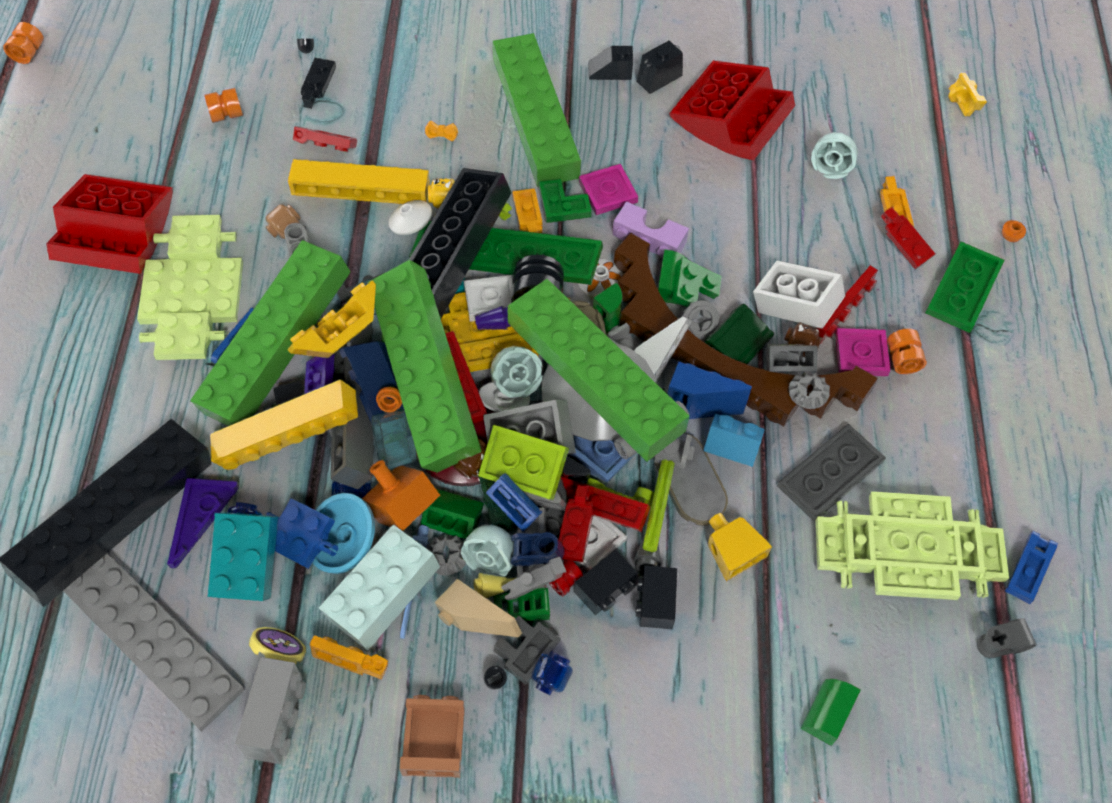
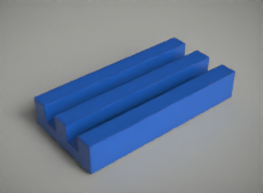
M506 473L486 492L522 532L543 513ZM497 489L508 499V501L497 491ZM515 508H516L527 520H525V519L515 510Z

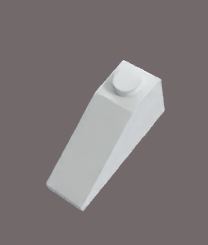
M681 317L635 349L634 352L648 363L656 377V382L692 321L688 318Z

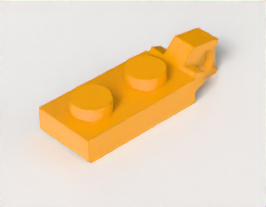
M895 176L885 177L883 189L880 191L884 212L892 207L899 216L903 215L914 226L905 189L897 188Z
M535 188L512 191L519 230L542 233L543 222Z
M314 635L310 642L311 653L314 658L363 676L365 673L382 680L387 670L388 660L377 654L373 656L366 655L357 647L349 646L347 648L339 645L336 640L327 636L321 638Z

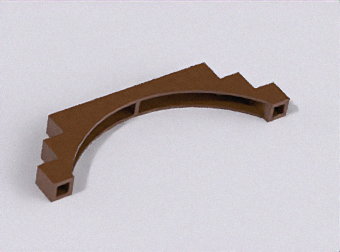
M630 233L615 250L614 254L616 267L620 271L625 272L618 280V285L622 291V300L629 302L621 312L620 326L627 323L630 326L629 334H634L645 342L678 319L668 308L653 280L648 262L650 244ZM688 329L670 358L684 364L695 365L697 368L708 372L719 373L721 376L732 380L743 381L745 384L752 386L746 405L750 409L757 410L767 416L771 422L778 423L783 427L799 407L789 394V385L795 375L771 372L736 361L711 348ZM855 366L850 371L817 375L820 378H825L826 384L830 386V396L827 402L819 408L803 409L808 414L815 415L821 419L834 400L838 399L846 407L858 411L872 392L878 378L858 366ZM812 384L808 385L806 396H809L813 391Z

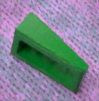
M537 588L509 601L505 599V596L509 593L494 596V604L502 609V603H508V614L515 619L520 616L526 622L550 620L548 588ZM536 600L541 601V609H536ZM524 601L530 602L529 611H525ZM513 602L519 603V612L514 613Z

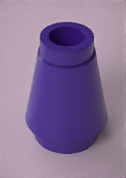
M503 305L475 316L478 330H507L508 327H511L508 324V307Z

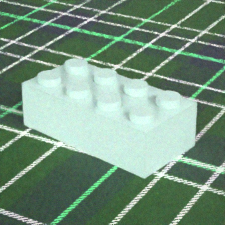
M392 525L319 609L330 622L368 651L435 574L440 565L432 552L398 527Z

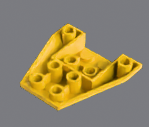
M372 280L366 286L363 282L351 291L353 296L337 313L334 310L327 313L317 324L318 328L312 325L305 332L303 330L299 331L290 339L293 344L287 350L291 354L325 358L332 356L373 321L376 290L374 281Z

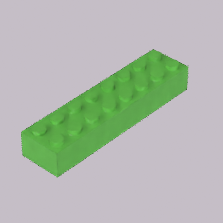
M534 33L494 40L493 61L536 186L539 187L540 181L561 179L562 182L579 179L581 159Z
M302 240L191 398L190 401L204 415L226 426L254 416L295 355L287 350L293 344L290 339L299 331L303 330L305 332L312 325L316 324L351 271L342 257Z
M408 260L373 279L376 284L374 307L421 468L438 473L457 464L462 459L482 452L426 270L413 261Z
M548 279L508 305V324L646 462L686 432L690 415Z

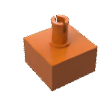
M380 460L369 469L379 483L362 499L369 505L378 523L388 527L395 525L404 531L440 494L423 471L398 465L390 471L385 462Z

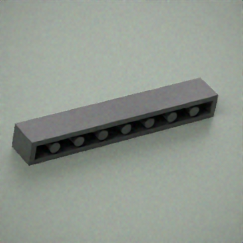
M372 322L341 348L371 343L373 335ZM338 350L334 353L333 382L342 380L355 389L358 418L348 421L345 425L332 428L331 480L359 489L373 477L369 469L373 465L374 426H372L359 397L362 389L355 380L351 379L348 372L352 370L348 357L342 358Z

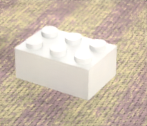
M781 261L774 263L753 291L758 313L798 323L802 322L819 328L825 326L845 297L841 274Z

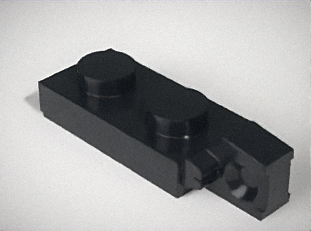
M314 58L301 87L303 107L312 109L316 98L324 97L336 69L335 61Z

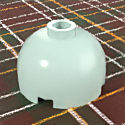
M833 132L824 135L817 141L812 151L811 161L814 169L824 173V177L839 179L847 176L854 169L858 150L855 142L849 136Z
M511 346L504 348L492 361L490 369L492 382L501 393L510 398L527 397L537 390L542 381V362L535 353L525 347Z
M483 525L475 528L465 539L464 545L461 548V555L472 570L475 571L478 567L487 571L485 574L505 577L513 566L510 563V559L513 557L514 542L511 541V535L503 528L495 525Z

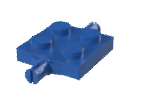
M290 499L282 515L278 517L275 552L308 569L321 551L330 556H335L337 553L329 548L338 552V546L327 541L335 520L298 501ZM271 512L265 514L267 516H276Z

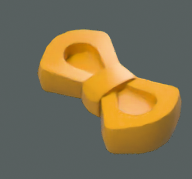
M429 121L425 126V134L430 139L439 136L454 141L458 136V128L454 123L445 126Z

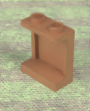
M415 695L413 699L407 698L403 757L400 758L402 776L460 778L465 715L464 701L459 700L455 696H443L442 700L430 699L427 695Z

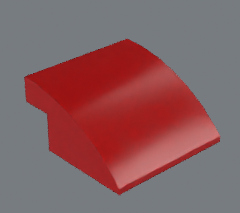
M713 60L669 114L674 121L698 139L728 154L754 161L796 105L793 91L773 88L769 67Z
M84 174L53 206L57 232L46 243L49 260L141 274L145 268L146 260L151 259L157 246L153 239L154 233L162 234L172 200L173 187Z

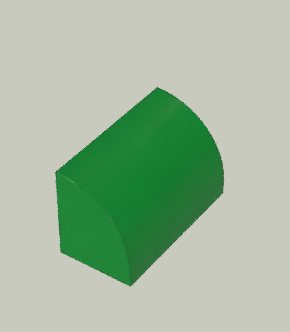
M664 249L658 291L665 303L681 305L672 301L677 261L682 257H686L676 251Z
M617 283L595 296L593 300V308L597 309L602 315L606 336L613 327L619 326L622 291Z
M436 489L440 496L423 511L421 525L466 539L477 528L484 503Z
M838 679L824 680L800 729L832 746L838 739L861 689Z

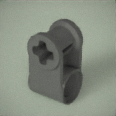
M1025 618L993 626L977 640L979 652L989 659L1025 652L1037 645Z

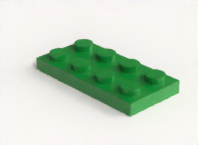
M960 241L925 314L971 333L1005 260Z

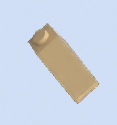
M459 579L435 601L440 611L438 614L439 618L448 626L453 624L462 631L519 637L522 634L514 617Z

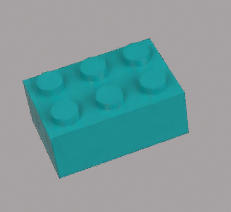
M215 513L207 597L265 601L271 598L278 516Z

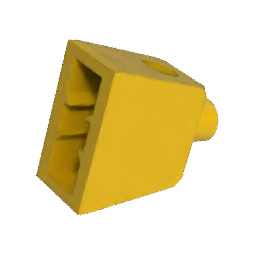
M718 513L708 521L715 530L710 535L708 547L726 582L768 557L772 546L744 518L739 517L728 523L722 513Z

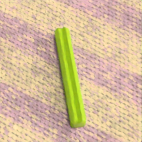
M663 459L660 464L643 542V549L645 551H657L675 465L672 460Z

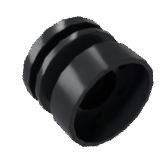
M530 255L519 260L513 268L511 303L546 279L563 293L564 269L561 264L554 258L545 255Z

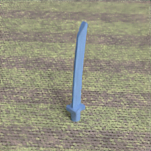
M421 525L418 528L417 536L413 535V539L425 548L429 544V527ZM412 600L404 609L400 638L405 639Z

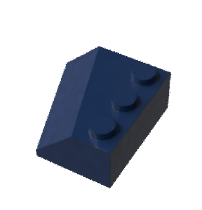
M376 341L339 349L342 358L348 357L352 366V370L348 371L351 379L355 380L362 389L359 397L372 426L394 427L408 422L403 403L394 412H384L376 402V396L380 389L393 387L399 390L385 343Z

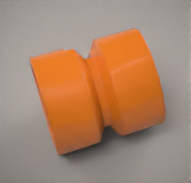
M19 22L12 35L3 45L4 52L12 60L21 64H28L44 41V36L34 25Z
M235 88L223 90L222 95H219L217 92L204 95L212 123L223 121L226 116L230 118L243 116Z
M902 329L889 335L887 344L892 355V363L896 373L912 374L922 370L927 365L917 330Z

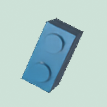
M715 414L703 451L753 467L765 429L753 423L735 420L728 415Z

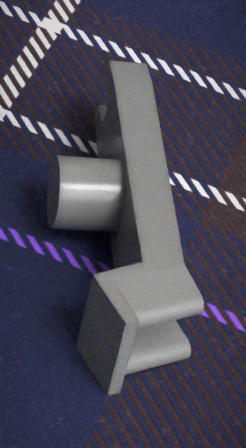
M561 557L551 559L548 564L529 573L525 572L520 577L501 587L502 590H511L505 596V599L508 601L516 599L562 577L566 570Z

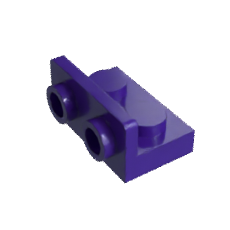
M334 354L329 358L314 357L306 362L304 394L333 383Z

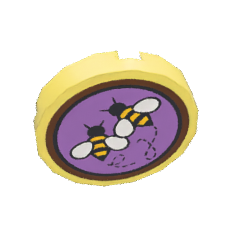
M270 627L257 628L252 632L249 639V646L252 651L257 655L261 652L265 655V658L297 664V662L301 663L306 654V647L302 641L280 629Z

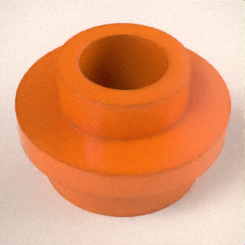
M1010 220L1003 225L1002 234L1007 241L1017 242L1024 238L1026 228L1021 222Z
M384 387L378 391L376 402L382 411L394 412L400 408L402 400L399 390L393 387Z

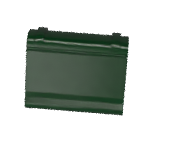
M743 303L733 309L720 326L704 340V343L711 348L714 347L718 352L748 365L772 339L774 332Z

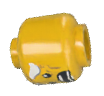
M441 178L432 180L431 185H428V202L439 209L454 184V179Z

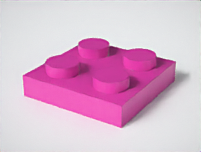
M621 164L579 176V184L584 193L588 194L590 205L596 215L622 208L626 202L631 204L638 203V195Z
M837 328L835 337L839 373L853 370L855 366H858L873 376H889L890 363L886 330Z

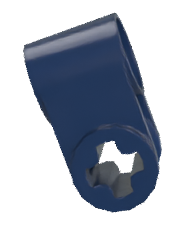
M517 533L511 535V541L514 542L513 557L510 559L512 565L531 566L534 564H548L549 560L561 557L562 560L565 549L563 544L552 533ZM555 543L554 549L551 552H544L547 545Z

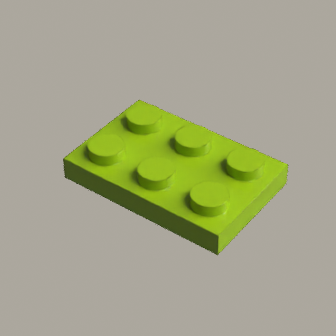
M493 425L478 476L496 482L506 473L522 491L554 500L569 448Z

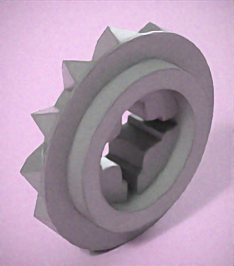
M699 300L690 303V306L684 310L683 317L692 321L688 330L697 338H707L717 329L719 314L712 303ZM699 313L701 316L708 318L701 321L700 325L692 321V319L699 317Z
M805 371L801 375L796 374L790 382L789 394L797 405L807 409H815L827 402L830 396V386L826 384L825 378L818 377L816 372L807 374ZM812 384L813 391L809 396H806L807 387Z
M445 533L441 537H434L433 541L427 544V549L434 554L440 565V568L435 572L436 574L444 576L453 575L465 566L466 561L463 560L461 555V548L464 542L457 535L449 536ZM445 546L449 548L451 553H454L449 555L448 563L445 562L443 555H439L444 552Z

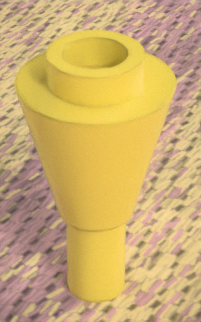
M479 573L478 578L474 579L473 586L477 593L485 598H489L505 592L501 587L516 578Z

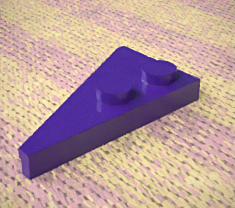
M186 479L167 562L169 568H177L213 523L215 513H220L239 489L237 481Z

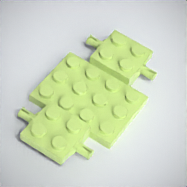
M220 215L172 216L171 229L168 233H154L153 239L155 244L169 243L167 253L169 259L146 260L137 320L140 325L158 324L155 332L139 333L140 343L155 342L154 357L156 360L206 359L207 348L211 341H219L226 338L225 330L212 331L213 323L237 322L243 261L242 258H220L222 242H236L237 239L236 232H221L222 220Z
M871 491L869 495L870 515L848 514V502L838 501L836 503L837 516H817L815 521L818 570H830L841 573V588L844 589L845 587L846 589L853 587L852 573H872L874 570L875 595L958 600L961 597L959 579L976 582L977 597L979 598L981 596L982 598L989 596L987 582H1006L1009 579L1003 529L989 528L981 525L979 510L977 509L975 511L971 509L967 512L969 522L953 521L951 497Z

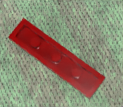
M870 265L845 293L844 299L823 328L817 327L820 331L819 336L823 337L821 343L826 337L831 338L838 328L837 324L840 321L844 323L851 314L850 309L853 306L857 308L864 299L863 294L866 291L870 293L877 283L875 277L878 269Z
M454 331L445 333L473 423L484 420L483 415H486L487 412Z
M562 477L569 499H575L578 485L589 487V502H593L594 517L642 532L651 508L648 504Z

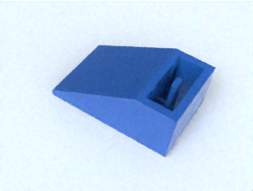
M678 362L669 385L668 395L675 402L680 401L686 407L690 415L689 419L714 417L715 414L728 416L744 414L752 386L740 380L723 377L716 372L699 369L692 364Z

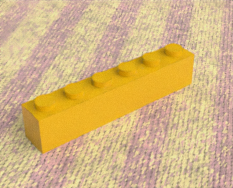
M293 159L288 184L291 195L404 204L413 200L427 202L430 179L429 170Z
M338 380L211 433V461L224 469L233 470L244 463L256 461L260 457L272 452H278L286 446L300 443L314 435L323 434L328 429L345 425L348 421L358 418L356 391L342 380Z

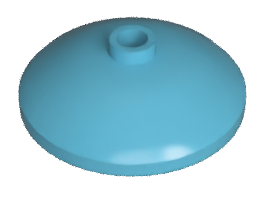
M349 493L336 494L322 502L316 511L335 520L327 541L337 545L338 552L329 548L337 553L335 556H330L321 551L312 562L318 569L331 574H340L355 568L369 552L375 534V520L369 505L356 495Z

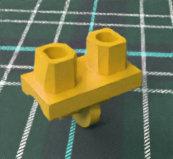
M960 73L958 80L948 88L950 90L948 95L950 101L957 102L964 116L970 117L975 110H981L987 103L985 97L980 96L976 91L977 84L975 81L970 80L966 73Z

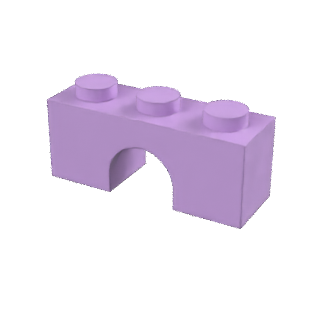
M629 202L624 204L614 220L613 236L624 241L630 233H633L650 244L649 251L659 255L661 258L664 256V249L681 253L687 243L689 228L667 220L662 228L651 229L645 225L647 210Z

